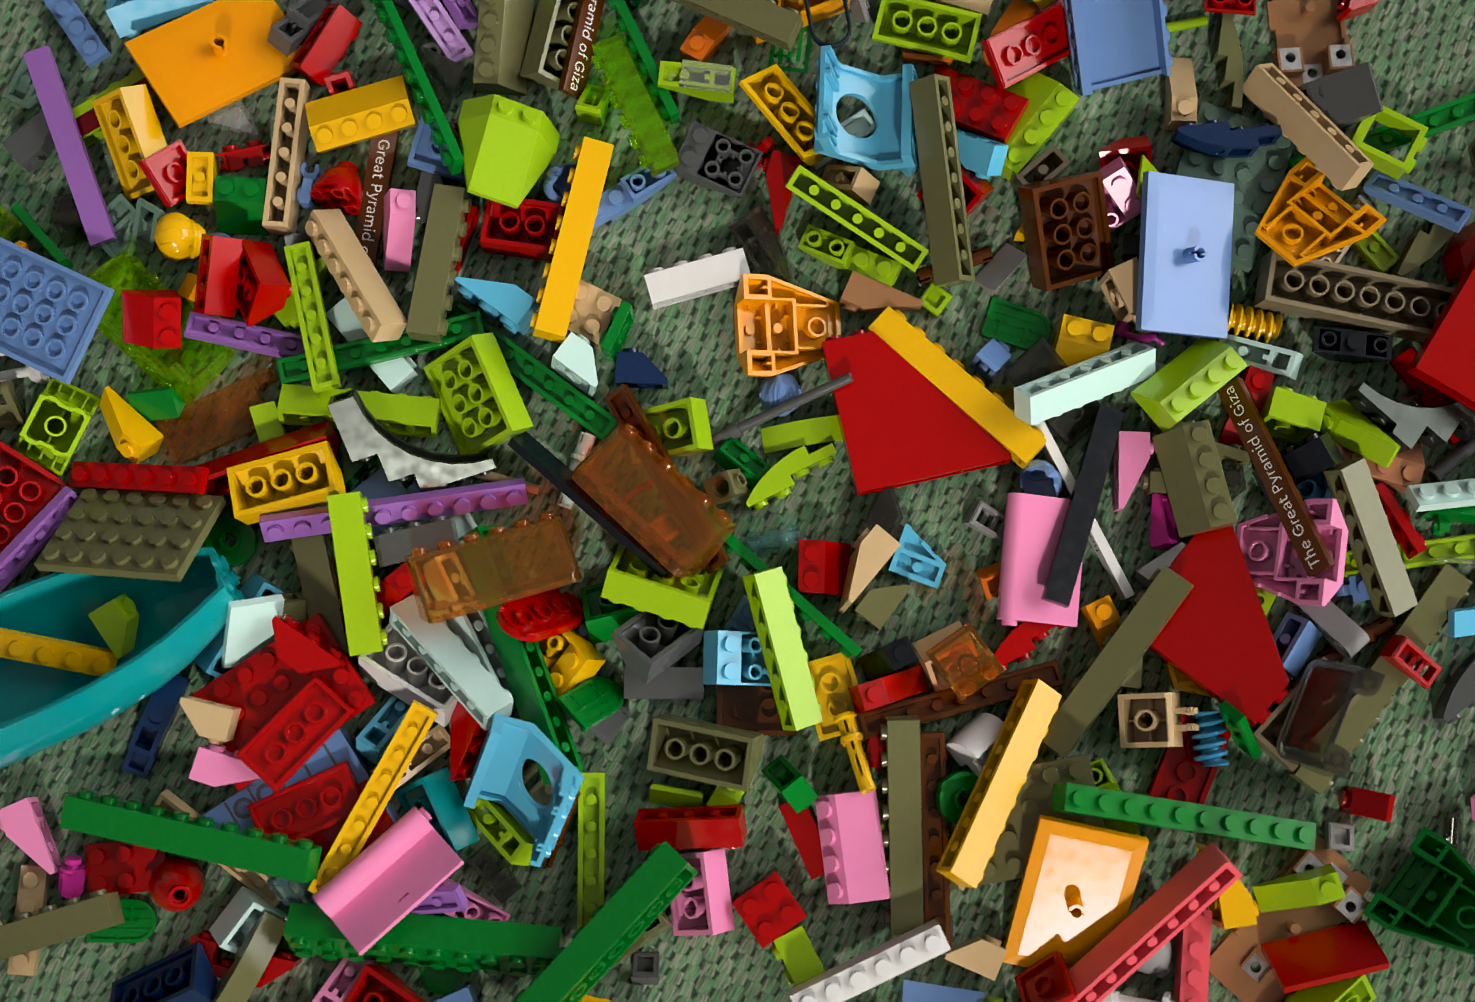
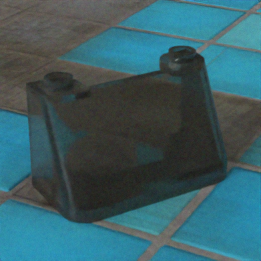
M1324 659L1311 661L1304 671L1278 737L1276 750L1279 756L1321 776L1345 778L1350 767L1351 757L1345 748L1335 744L1338 732L1353 694L1373 696L1379 691L1385 675L1372 669Z

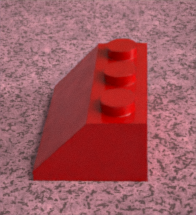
M487 199L480 236L483 252L552 262L553 255L548 253L552 238L558 239L560 231L555 230L558 215L564 216L565 207L561 206L560 203L524 199L520 206L515 209Z
M242 239L244 254L240 260L239 271L241 273V280L237 286L236 297L246 326H253L284 308L286 299L291 296L292 286L285 275L284 268L281 267L278 255L275 254L271 243Z

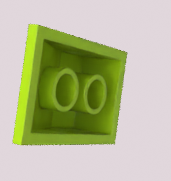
M687 397L643 409L671 459L714 450L705 399ZM629 441L632 465L642 464Z

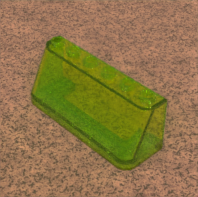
M126 250L86 275V277L115 290L97 329L161 388L171 386L185 402L184 407L193 402L234 359L235 349L232 347L184 337V330L190 311L194 309L191 306H186L182 301L181 348L153 349L122 341V290H172L165 287L155 273H150L138 257L130 255Z

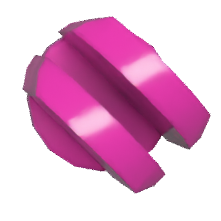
M78 855L66 856L65 863L61 864L58 869L56 888L67 899L76 898L82 895L84 891L86 870L85 865L81 864L82 857Z

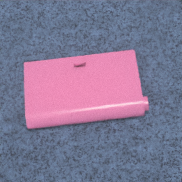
M1007 493L996 619L1001 620V625L1017 626V622L1027 621L1077 627L1082 563L1069 607L1064 608L1041 599L1070 499L1026 493Z
M414 806L312 895L315 902L333 920L360 956L464 864L463 860L429 823L433 818L423 807L417 809Z

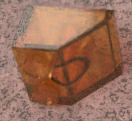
M970 621L926 652L961 701L1005 671Z

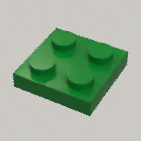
M622 301L619 307L613 309L610 316L612 323L609 330H604L599 340L605 360L614 364L617 358V351H621L635 320L632 304Z

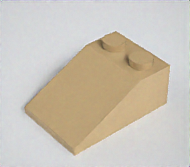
M878 524L872 530L866 528L852 545L855 551L849 559L838 610L841 614L849 608L901 545Z

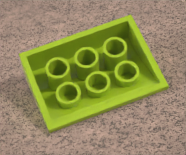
M1039 72L1004 89L1029 99L1027 109L1006 143L1009 147L1001 175L1011 183L1015 176L1025 169L1072 113L1080 100L1077 95L1060 82Z
M493 332L469 336L424 367L436 398H440V408L460 455L485 452L533 427Z
M621 544L608 568L601 597L608 599L612 603H622L631 606L637 611H647L659 615L666 620L672 619L684 623L691 628L703 629L725 567H720L715 572L707 574L699 559L662 548L679 565L673 572L660 578Z

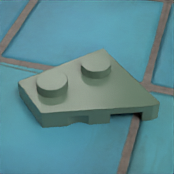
M122 193L106 206L118 239L100 245L119 265L123 263L132 240L136 207Z

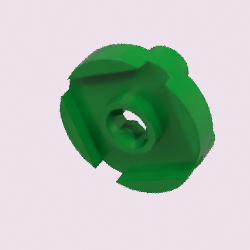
M226 514L218 517L203 546L213 547L219 556L224 555L229 567H236L246 563L256 553L258 535L252 524L246 525L234 518V515ZM229 534L237 538L233 547L225 545L224 542L228 540L227 535Z
M955 771L937 783L936 806L945 821L957 825L977 782L978 777L975 774L967 771ZM961 792L968 795V799L964 800L963 806L957 801Z

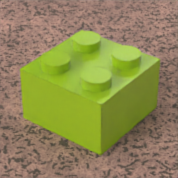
M1276 386L1268 393L1260 415L1271 437L1301 446L1304 443V438L1320 431L1327 403L1320 401L1314 395H1301L1293 392L1289 387Z

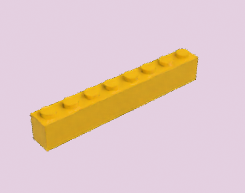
M584 136L582 145H576L573 159L578 160L576 169L570 168L567 183L572 184L570 192H564L561 206L566 207L564 216L558 215L555 230L560 231L557 240L552 238L548 253L553 255L552 263L546 262L542 277L547 279L545 288H539L536 302L541 303L539 312L533 311L530 326L535 328L533 333L535 337L561 344L565 340L614 148L613 144Z
M888 306L868 327L867 332H875L1009 451L1012 456L1011 460L1024 469L1044 447L1047 441L1044 438V433L1036 426L1031 427L1026 422L1015 417V409L1011 410L1004 404V399L999 394L988 391L984 387V382L979 377L968 374L965 371L964 365L959 360H952L945 354V349L940 344L929 341L926 338L925 332L916 325L913 327L906 321L907 318L898 309L893 310Z
M1040 679L1022 681L936 869L937 872L960 887L976 888L982 880L986 864L994 853V847L999 835L1004 831L1008 815L1016 804V797L1021 786L1027 780L1029 768L1036 759L1042 739L1047 735L1051 719L1058 710V704L1062 695Z

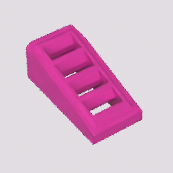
M1155 493L1152 494L1150 546L1152 549L1164 551L1179 544L1180 540L1168 496Z

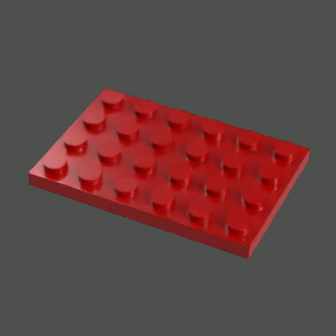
M321 613L315 614L297 627L305 632L310 630L321 637L319 642L326 647L332 645L343 653L342 658L347 661L344 666L299 673L278 658L274 641L190 695L241 708L234 739L223 743L226 746V751L235 753L236 750H240L315 675L355 711L347 721L377 702ZM258 779L234 783V785L240 791Z

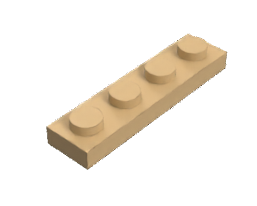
M21 865L15 916L31 912L32 916L40 914V908L46 907L50 874L40 865ZM40 949L9 958L7 974L37 975Z

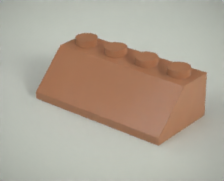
M1321 431L1318 432L1319 436L1323 435ZM1334 442L1344 460L1365 458ZM1415 444L1411 450L1396 454L1392 463L1387 468L1365 458L1375 485L1384 482L1391 490L1404 493L1408 485H1417L1421 482L1425 463L1420 444Z

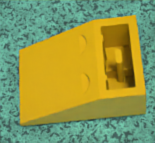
M574 630L538 641L558 697L594 677L606 661L588 640Z

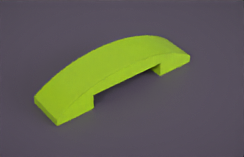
M837 415L793 421L760 429L764 454L790 451V449L800 448L803 445L808 447L839 441L843 442Z

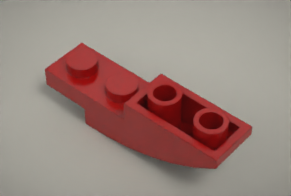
M1027 621L1020 622L996 646L983 668L985 673L993 672L994 675H997L1008 669L1007 663L1015 659L1017 663H1020L1030 658V651L1036 649L1031 640L1032 638L1037 642L1049 636L1048 630L1055 626L1059 630L1067 626Z

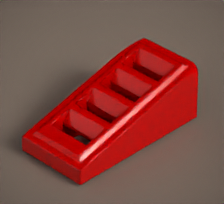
M1393 635L1380 653L1387 662L1424 689H1429L1442 670L1441 666L1407 636ZM1408 653H1411V654L1408 656V658L1406 659V661L1404 662L1403 660L1405 659V657L1407 656V654H1408ZM1419 659V662L1417 663V665L1415 666V668L1412 669V667L1414 666V664L1416 663V661ZM1427 665V666H1428V669L1426 670V672L1424 673V675L1421 677V676H1420V673L1422 672V670H1423V669L1425 668V666Z

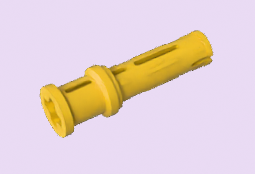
M856 711L843 712L836 715L833 720L835 724H838L842 737L840 738V743L847 749L860 794H867L875 791L876 786L861 743L864 736L862 732H859L855 720L857 717Z

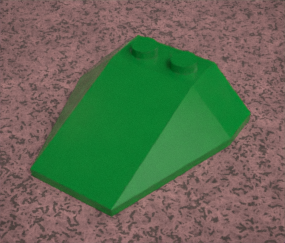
M1424 826L1409 847L1412 854L1385 892L1382 894L1378 891L1363 911V914L1388 931L1475 956V870L1448 840Z

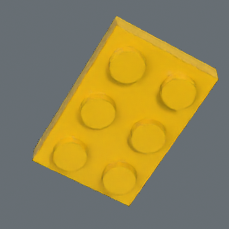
M841 653L807 662L810 674L815 681L816 697L822 708L821 716L823 721L814 724L819 741L841 736L838 724L834 723L833 718L843 712L855 711L848 688L858 685L851 658L847 659ZM856 717L855 720H856L858 729L860 730L859 723H858V720H857V717Z

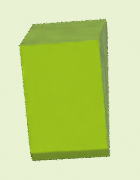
M587 84L575 105L578 121L603 126L612 89Z

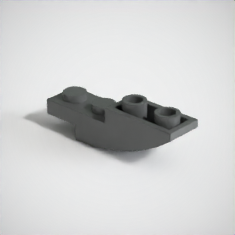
M1475 652L1457 668L1443 689L1433 716L1436 723H1453L1461 717L1460 712L1463 709L1475 706Z

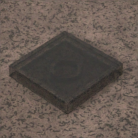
M419 45L416 54L442 111L448 114L466 66L425 46ZM406 83L409 95L413 98L412 87L410 83Z

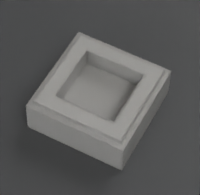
M1324 822L1325 849L1353 852L1354 824Z

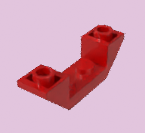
M202 930L201 933L191 936V945L196 942L202 944L216 977L223 979L235 959L222 958L221 961L219 960L222 948L218 946L209 930ZM280 949L279 952H275L256 987L262 988L301 963L302 958L295 957V953L290 950Z

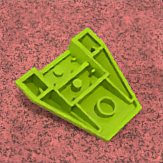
M497 94L463 100L457 125L461 152L464 157L463 167L467 192L515 209L520 206L552 162L557 152L560 134L543 111Z

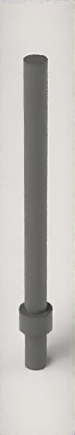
M848 372L746 420L728 424L726 429L711 435L712 442L716 445L731 437L735 439L742 436L746 430L854 382L853 377Z

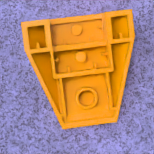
M1307 156L1289 170L1254 233L1255 236L1293 267L1365 239L1387 220L1368 203L1356 211L1322 184L1325 174L1315 169L1313 162Z
M741 274L733 308L736 357L745 375L772 377L823 360L822 342H825V339L831 336H841L839 303L769 275Z

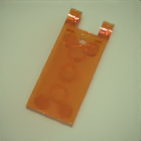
M269 367L259 370L255 374L185 405L178 418L156 420L160 432L164 435L163 439L174 465L181 466L255 432L256 429L249 404L252 401L255 402V405L263 403L258 389L265 388L278 381L274 369Z

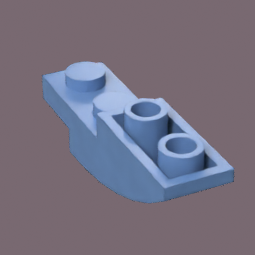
M664 154L620 178V183L602 193L593 230L610 220L611 222L615 221L641 205L677 177L676 172Z

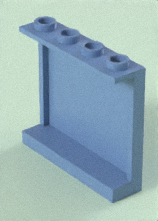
M1063 0L1076 93L1081 96L1093 94L1092 90L1158 74L1171 75L1170 67L1173 65L1171 53L1168 52L1167 42L1170 41V33L1165 24L1167 6L1163 0Z

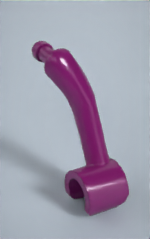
M1118 321L1114 327L1113 334L1119 335L1123 341L1130 339L1139 343H1146L1154 340L1160 346L1165 344L1163 339L1156 336V332L1145 334L1131 333V326L1123 321Z

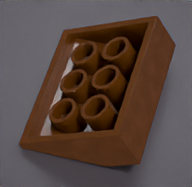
M1098 170L1042 180L1018 187L1033 288L1044 291L1054 290L1103 276L1109 269L1114 267L1102 171Z

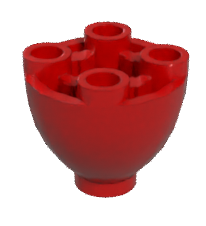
M340 161L337 166L327 169L314 182L310 191L311 197L323 209H340L342 214L358 215L363 201V186L357 174L358 167L352 162Z
M181 857L165 859L154 870L149 881L150 895L156 905L170 912L186 911L194 906L201 898L205 887L204 873L199 865L190 859ZM177 890H183V891H181V892H178L176 895H174V893H175Z

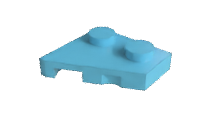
M905 524L898 541L901 545L895 551L888 571L933 589H938L946 563L931 550V547L913 531L909 524Z

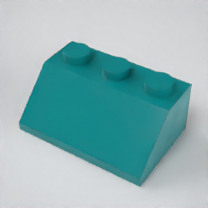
M448 767L429 774L396 792L405 814L414 806L417 809L423 807L433 818L429 823L455 852L480 840L477 828L472 823L466 807L463 806L464 800L459 794L455 781L450 779Z

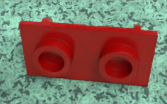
M262 139L246 142L248 147L238 149L237 144L222 147L223 152L215 155H222L223 160L220 161V167L222 171L227 170V172L245 169V158H248L250 167L268 165L271 152H266L265 147L269 146L270 143L263 144Z

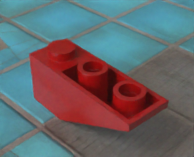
M459 701L452 714L450 724V779L452 781L471 778L488 730L485 731Z

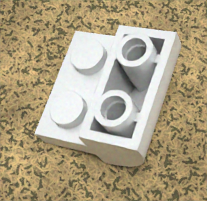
M979 713L945 744V748L960 766L967 764L972 772L979 777L1004 722L992 714Z

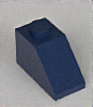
M625 348L623 352L617 351L615 378L617 387L622 384H628L629 388L668 389V379L643 352H639L638 349Z

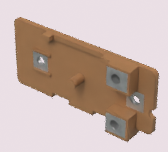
M1271 0V2H1266L1269 31H1274L1276 50L1271 51L1272 63L1297 88L1310 81L1355 66L1353 46L1350 44L1349 36L1346 33L1345 20L1341 22L1335 20L1338 11L1336 9L1338 0ZM1308 70H1314L1316 77H1309L1307 74Z
M1315 836V851L1301 850L1277 878L1302 872L1306 865H1308L1309 869L1331 863L1338 871L1346 898L1317 906L1263 913L1259 910V916L1256 917L1257 925L1233 928L1210 955L1209 972L1242 1002H1281L1288 994L1283 993L1261 951V944L1336 927L1341 922L1344 925L1348 923L1355 924L1370 903L1362 896L1370 887V881L1358 870L1350 871L1348 868L1349 862L1336 850L1325 849V840L1320 836ZM1349 902L1350 906L1346 910L1345 905ZM1253 962H1258L1260 964V970L1258 972H1253L1251 970V964Z

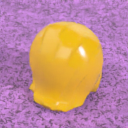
M178 212L162 216L156 223L154 239L164 257L173 262H179L187 258L194 260L199 258L202 234H206L205 229L194 220Z

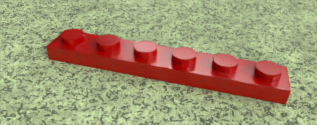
M73 461L69 487L75 489H116L118 491L205 495L209 469L200 466Z

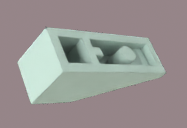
M1228 334L1227 339H1219V342L1232 346L1248 365L1247 367L1251 365L1275 375L1296 380L1304 356L1301 353Z

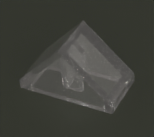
M241 99L209 115L207 118V122L216 130L253 140H263L259 128Z

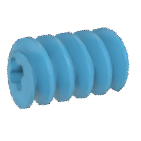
M1220 710L1203 711L1195 715H1189L1190 718L1198 721L1195 724H1199V733L1191 736V739L1200 741V744L1192 748L1195 751L1201 752V755L1194 757V761L1201 762L1202 767L1229 765L1228 760L1221 758V756L1228 754V750L1220 748L1221 745L1227 743V739L1218 736L1226 732V728L1217 726V724L1224 721L1223 717L1216 715Z

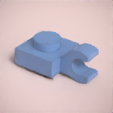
M303 162L300 171L304 178L302 186H299L297 190V200L304 209L315 210L316 201L311 197L310 191L314 182L322 174V169L316 164L314 172L307 173L308 165Z
M1361 575L1345 577L1346 585H1342L1332 597L1348 595L1350 603L1370 600Z

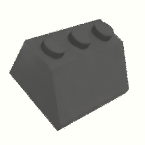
M646 611L639 612L614 630L612 637L627 669L645 684H648L700 644L704 627L703 629L691 628L684 623L672 619L666 620L659 615Z

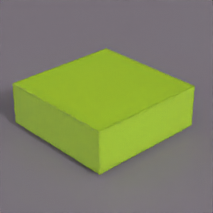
M931 282L919 299L924 301L921 307L937 318L953 296L941 287L935 286L934 282Z

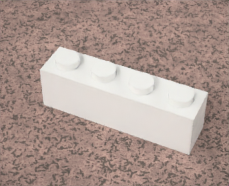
M729 247L718 255L704 254L699 256L696 261L688 263V261L683 260L674 263L671 268L663 270L662 267H658L648 271L649 274L644 275L653 310L737 287L741 274H750L743 248Z

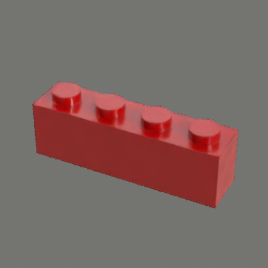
M743 804L645 808L638 810L634 820L638 851L647 850L650 852L655 845L662 844L664 841L676 851L697 848L709 850L724 847L736 849L744 847L747 836Z

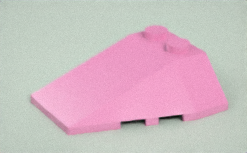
M1309 498L1303 500L1335 563L1334 566L1314 577H1308L1277 512L1270 515L1265 514L1237 524L1236 536L1255 586L1290 600L1295 604L1304 606H1326L1342 586L1348 529L1336 499Z

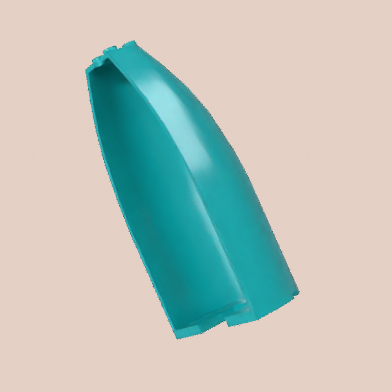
M201 547L181 582L55 572L1 593V628L110 649L88 614L121 594L126 593L128 598L135 603L136 610L140 616L134 649L117 660L115 669L101 677L0 657V769L85 733L117 716L163 687L187 667L226 625L228 602L244 600L242 592L236 588L237 585H240L239 578L234 570L229 572L230 568L224 555L219 556L213 547Z

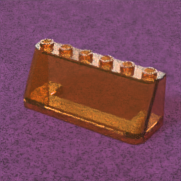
M619 424L574 469L571 474L572 479L672 574L681 578L700 574L737 526L731 521L732 518L726 511L718 509L712 503L713 500L709 495L699 492L693 486L694 482L688 476L680 474L675 469L676 466L671 460L660 456L656 452L657 448L651 442L643 440L638 435L639 431L634 426Z
M554 511L539 514V519L529 521V518L514 521V526L504 528V525L491 527L488 529L489 533L479 535L478 532L463 535V540L453 542V539L438 542L437 547L427 550L426 546L412 549L411 554L404 557L420 618L427 623H438L580 581L582 579L580 568L560 515L554 514Z

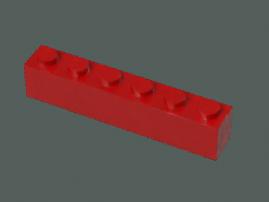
M328 419L196 466L209 469L205 495L223 496L230 493L226 468L323 441L329 442L336 457L340 439Z

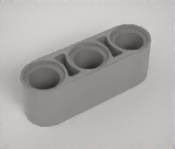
M1329 601L1326 606H1304L1295 603L1292 605L1296 612L1299 611L1301 613L1300 617L1310 620L1322 633L1321 636L1348 659H1351L1370 641L1367 633L1332 601Z

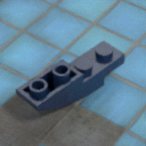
M1210 120L1204 124L1194 125L1193 123H1185L1180 125L1172 135L1171 141L1182 148L1208 156L1245 158L1251 157L1259 146L1274 145L1282 135L1280 125L1270 126L1269 123L1260 124L1254 128L1239 126L1230 130L1228 121Z
M177 674L163 687L152 693L128 745L129 751L122 765V770L145 779L149 777L168 729L175 720L180 707V698L184 697L191 681L190 678Z

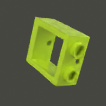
M1382 105L1383 111L1356 124L1349 139L1374 163L1372 168L1398 180L1404 173L1409 174L1415 166L1417 160L1414 159L1416 152L1420 153L1428 139L1424 136L1429 128ZM1374 120L1413 139L1402 161L1363 142Z

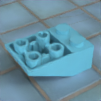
M456 277L454 279L459 286L458 291L463 294L462 297L472 305L479 303L478 305L487 316L493 320L497 317L500 318L499 320L503 323V326L514 335L519 332L524 336L531 327L533 311L539 312L540 307L536 299L515 284Z
M704 631L703 684L771 686L757 632Z

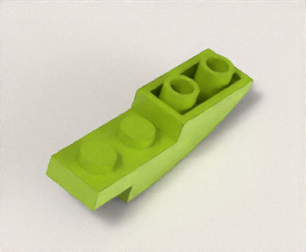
M808 224L798 244V248L836 269L849 275L852 274V271L892 288L903 268L902 263L858 247L854 241Z
M833 443L811 454L808 453L805 445L777 462L752 490L746 501L747 509L754 508L755 511H758L769 505L768 500L776 496L780 500L792 494L791 489L795 486L792 479L793 476L800 479L811 473L810 468L816 465L822 468L834 461L832 457L836 456L837 451Z

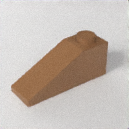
M852 271L839 304L843 306L844 311L857 315V313H882L888 306L893 310L898 309L901 312L920 311L924 301Z

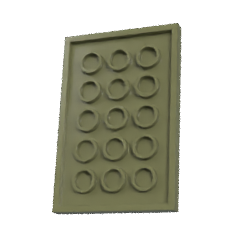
M84 488L34 564L38 571L181 582L225 507L226 501L223 496Z
M1088 754L1031 764L1027 773V780L1021 786L1016 797V804L1008 815L1005 829L999 835L994 847V853L988 860L983 871V878L977 886L1023 878L1040 814L1105 828L1103 819L1051 811L1054 783H1072L1096 787ZM962 792L959 794L957 801L961 803V806L964 805V800L968 799V795ZM948 822V843L956 827L955 824ZM950 880L952 890L960 889L956 883Z

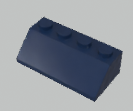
M196 942L113 982L110 1002H212L216 996L217 977L202 944Z

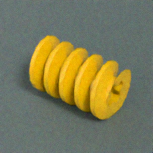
M1232 301L1229 303L1228 331L1230 328H1234L1233 335L1237 336L1242 330L1244 331L1243 338L1247 339L1253 333L1254 341H1258L1261 336H1264L1263 343L1268 344L1270 339L1275 340L1282 326L1283 317L1281 314H1277L1274 317L1270 311L1264 314L1262 309L1254 311L1251 306H1247L1244 309L1240 303L1235 306Z

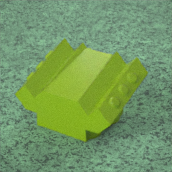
M52 377L36 401L19 434L20 437L14 450L39 466L62 476L101 398Z

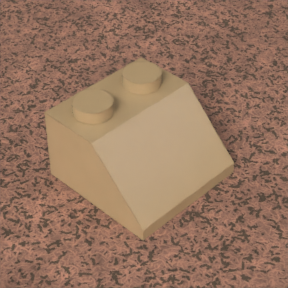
M960 621L912 643L917 658L934 692L966 684L984 675L973 640Z

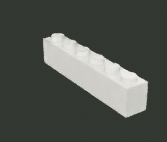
M933 919L788 989L789 996L792 1002H844L951 950L939 923Z

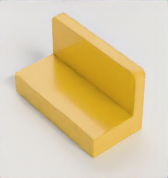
M187 151V204L209 205L211 210H215L213 197L215 177L218 176V160L214 152Z

